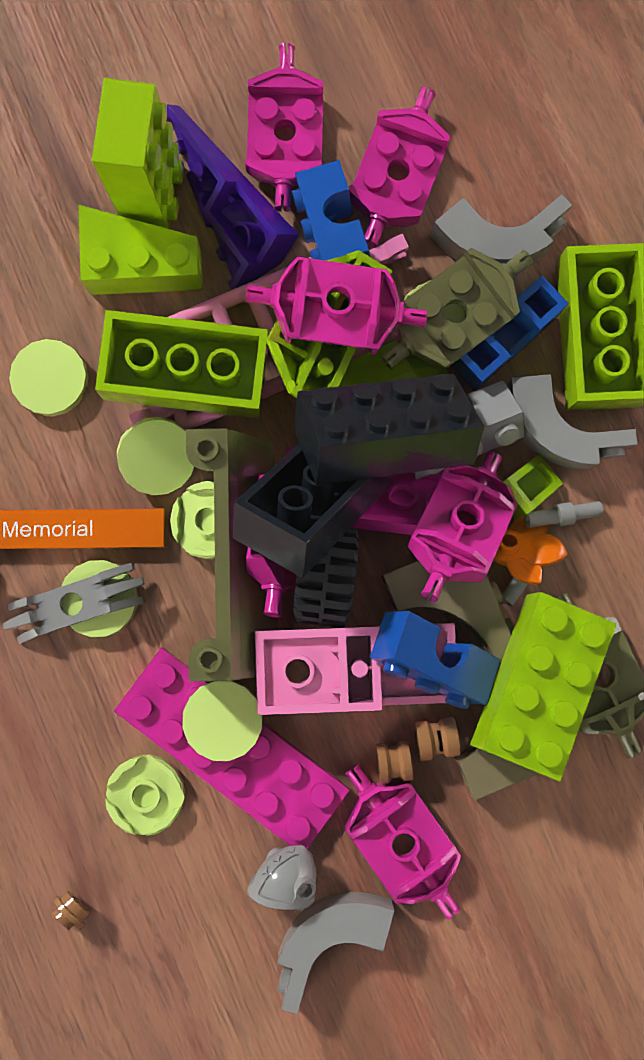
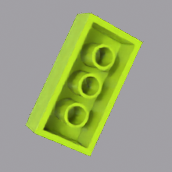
M104 78L91 161L119 216L170 229L171 220L176 221L178 218L179 199L175 197L176 184H182L184 162L178 159L179 147L178 143L173 142V126L171 123H167L166 103L160 101L155 84Z
M644 243L567 246L556 262L558 293L569 303L559 316L566 411L642 408L644 406Z
M105 310L95 390L105 401L260 418L268 353L266 342L268 329Z
M543 592L527 594L495 676L488 703L483 708L470 745L560 782L617 624Z

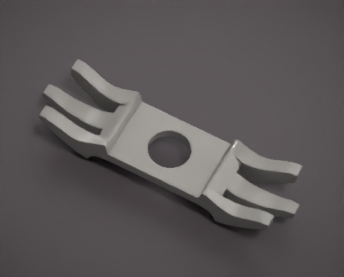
M129 563L38 595L19 599L8 604L9 611L34 604L37 609L27 611L4 622V630L41 621V627L33 628L16 637L19 644H22L39 636L94 617L144 604L143 596L110 603L109 600L113 596L145 584L144 579L141 577L105 586L104 581L135 570L134 564ZM71 592L78 594L82 599V609L74 616L67 614L62 607L63 598Z

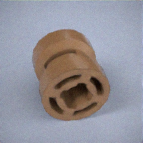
M454 717L441 718L438 723L432 724L426 720L414 722L415 741L420 762L433 760L435 755L441 754L447 758L460 756L459 736Z

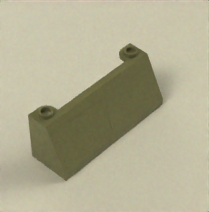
M228 428L186 429V454L189 461L200 470L214 472L216 638L203 639L197 642L191 649L189 654V682L231 681L256 677L255 631L277 630V617H269L263 614L267 592L261 589L262 585L246 572L248 546L233 538L234 502L258 481V475L266 474L274 466V444L272 441Z

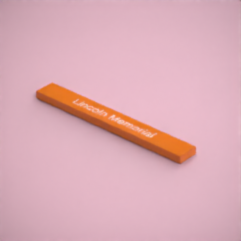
M164 508L0 510V550L166 548V510Z

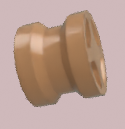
M401 740L394 746H387L384 743L376 744L381 784L390 783L393 778H402L404 781L413 780L411 755L407 740Z

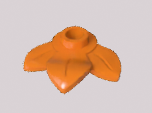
M523 517L517 519L510 528L506 529L493 560L500 565L507 566L511 576L524 583L538 585L542 579L541 566L554 564L565 559L567 551L560 540L551 534H546L549 525L527 528ZM503 543L511 544L513 547H507Z

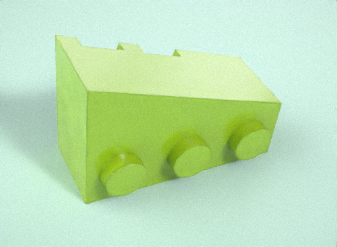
M78 205L80 278L91 295L203 290L202 252L196 236Z

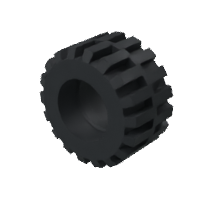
M350 528L303 578L297 575L293 603V616L297 623L345 628L350 619L360 539L357 529Z

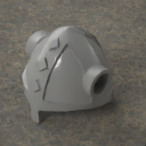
M303 845L284 848L275 847L270 850L266 860L259 867L256 874L252 876L247 891L250 898L258 904L274 909H296L302 912L304 908L311 906L314 902L316 890V867L311 852Z

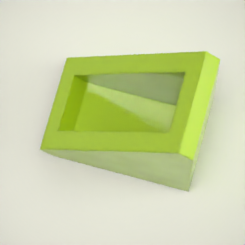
M540 454L502 482L510 486L518 503L513 513L515 520L533 511L563 484Z

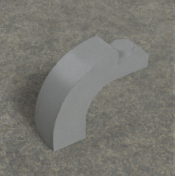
M561 194L529 222L517 227H500L484 220L462 198L434 222L430 237L447 255L456 261L462 258L467 250L473 248L501 264H506L522 250H526L529 254L525 259L531 256L534 263L546 255L554 242L552 237L567 224L564 218L572 204Z
M551 374L511 378L506 384L524 413V438L521 439L537 455L540 454L545 460L553 464L571 469H591L600 464L599 453H601V459L619 458L625 456L626 450L637 445L636 429L591 433L580 431L565 422L558 413L554 403Z
M344 892L325 897L305 909L291 924L279 948L277 964L285 966L282 969L277 987V992L283 994L281 1010L298 1014L311 966L316 958L326 949L341 943H355L384 951L394 914L392 899L366 892Z

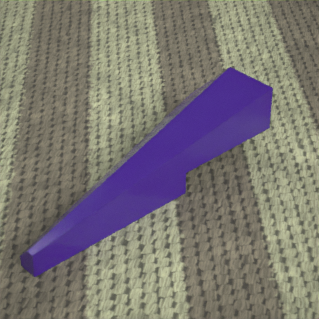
M167 104V121L172 123L178 139L175 143H178L179 154L184 155L190 170L186 174L205 225L213 229L218 241L217 256L219 260L226 262L232 277L228 281L229 287L233 290L257 280L282 263L299 234L180 106Z

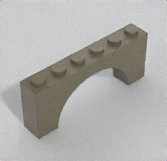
M419 561L381 576L395 612L423 607L439 610L451 615L473 632L486 652L500 659V666L514 629V624L510 618L504 619L499 607V604L503 603V598L494 581L489 583L487 576H485L482 582H447L443 586L438 601L430 602L429 599L435 587L432 588L426 600L421 596V592L430 575ZM473 746L460 753V756L454 757L467 791L474 800L539 774Z

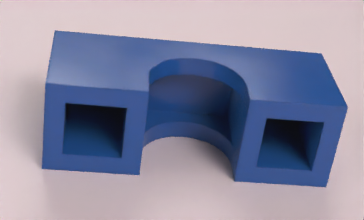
M340 160L295 172L298 189L292 190V195L297 213L305 212L306 219L301 220L306 243L314 242L316 248L310 250L311 259L326 261L357 250L370 257L369 248L359 219L342 224L334 223L337 219L353 215L349 188Z
M540 276L517 297L520 312L515 318L450 365L473 391H477L554 322L568 306L569 303L543 276Z
M410 611L385 612L370 655V659L384 665L383 671L401 679L409 677L416 681L414 685L416 688L432 694L440 692L446 695L445 702L456 707L468 709L470 704L487 705L499 666V658L473 644L446 643L439 660L436 653V642L440 627Z

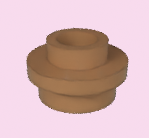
M67 891L62 898L57 896L53 900L57 909L52 914L67 930H70L73 926L81 930L86 925L84 920L90 915V912L72 893Z

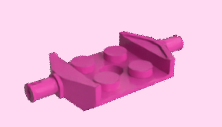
M282 43L279 45L278 68L248 80L246 172L257 181L274 186V190H276L275 209L279 212H282L283 200L284 212L291 210V190H293V186L298 185L295 172L322 165L323 81L294 68L295 46L291 43H288V54H286V44ZM281 127H290L296 134L291 140L282 141L275 136V133Z
M421 87L415 106L412 109L379 111L376 126L353 185L349 187L352 204L369 218L365 239L367 245H369L371 240L372 248L378 246L382 231L387 226L408 227L419 223L447 150L451 136L428 114L433 98L436 95L435 91L431 88L426 97L428 87ZM393 166H402L408 172V176L404 180L397 181L389 176L388 170Z

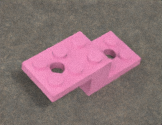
M455 623L435 624L441 628L436 642V653L439 660L446 643L456 644ZM380 626L255 631L258 715L382 710V705L447 702H445L446 695L440 692L432 694L422 691L414 686L415 680L409 677L401 679L391 676L383 671V664L370 659ZM301 659L309 665L310 675L304 682L295 683L287 677L286 667L290 661Z

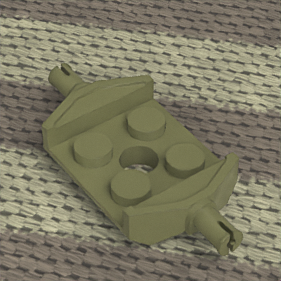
M470 248L462 258L404 301L401 299L400 302H404L405 308L427 310L426 325L424 328L405 324L399 326L402 337L399 341L400 343L381 355L383 362H387L386 366L391 370L406 357L416 356L431 367L444 371L515 318L520 310L513 280L516 275L533 264L531 256L525 259L529 253L526 250H522L506 264H501L483 253ZM449 304L462 306L465 310L464 321L460 323L449 321L444 313L445 307Z
M568 592L555 597L573 605ZM602 617L617 624L603 664L609 668L611 677L606 685L602 687L594 686L579 731L586 734H615L622 744L626 757L634 758L636 753L637 755L643 753L633 730L636 729L635 725L644 717V676L616 617Z

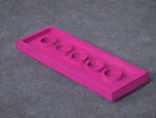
M162 647L115 708L114 712L288 845H303L308 848L350 791V788L265 723H262V730L256 744L241 757L231 761H213L199 755L188 743L183 731V711L189 698L201 686L210 682H189V666Z

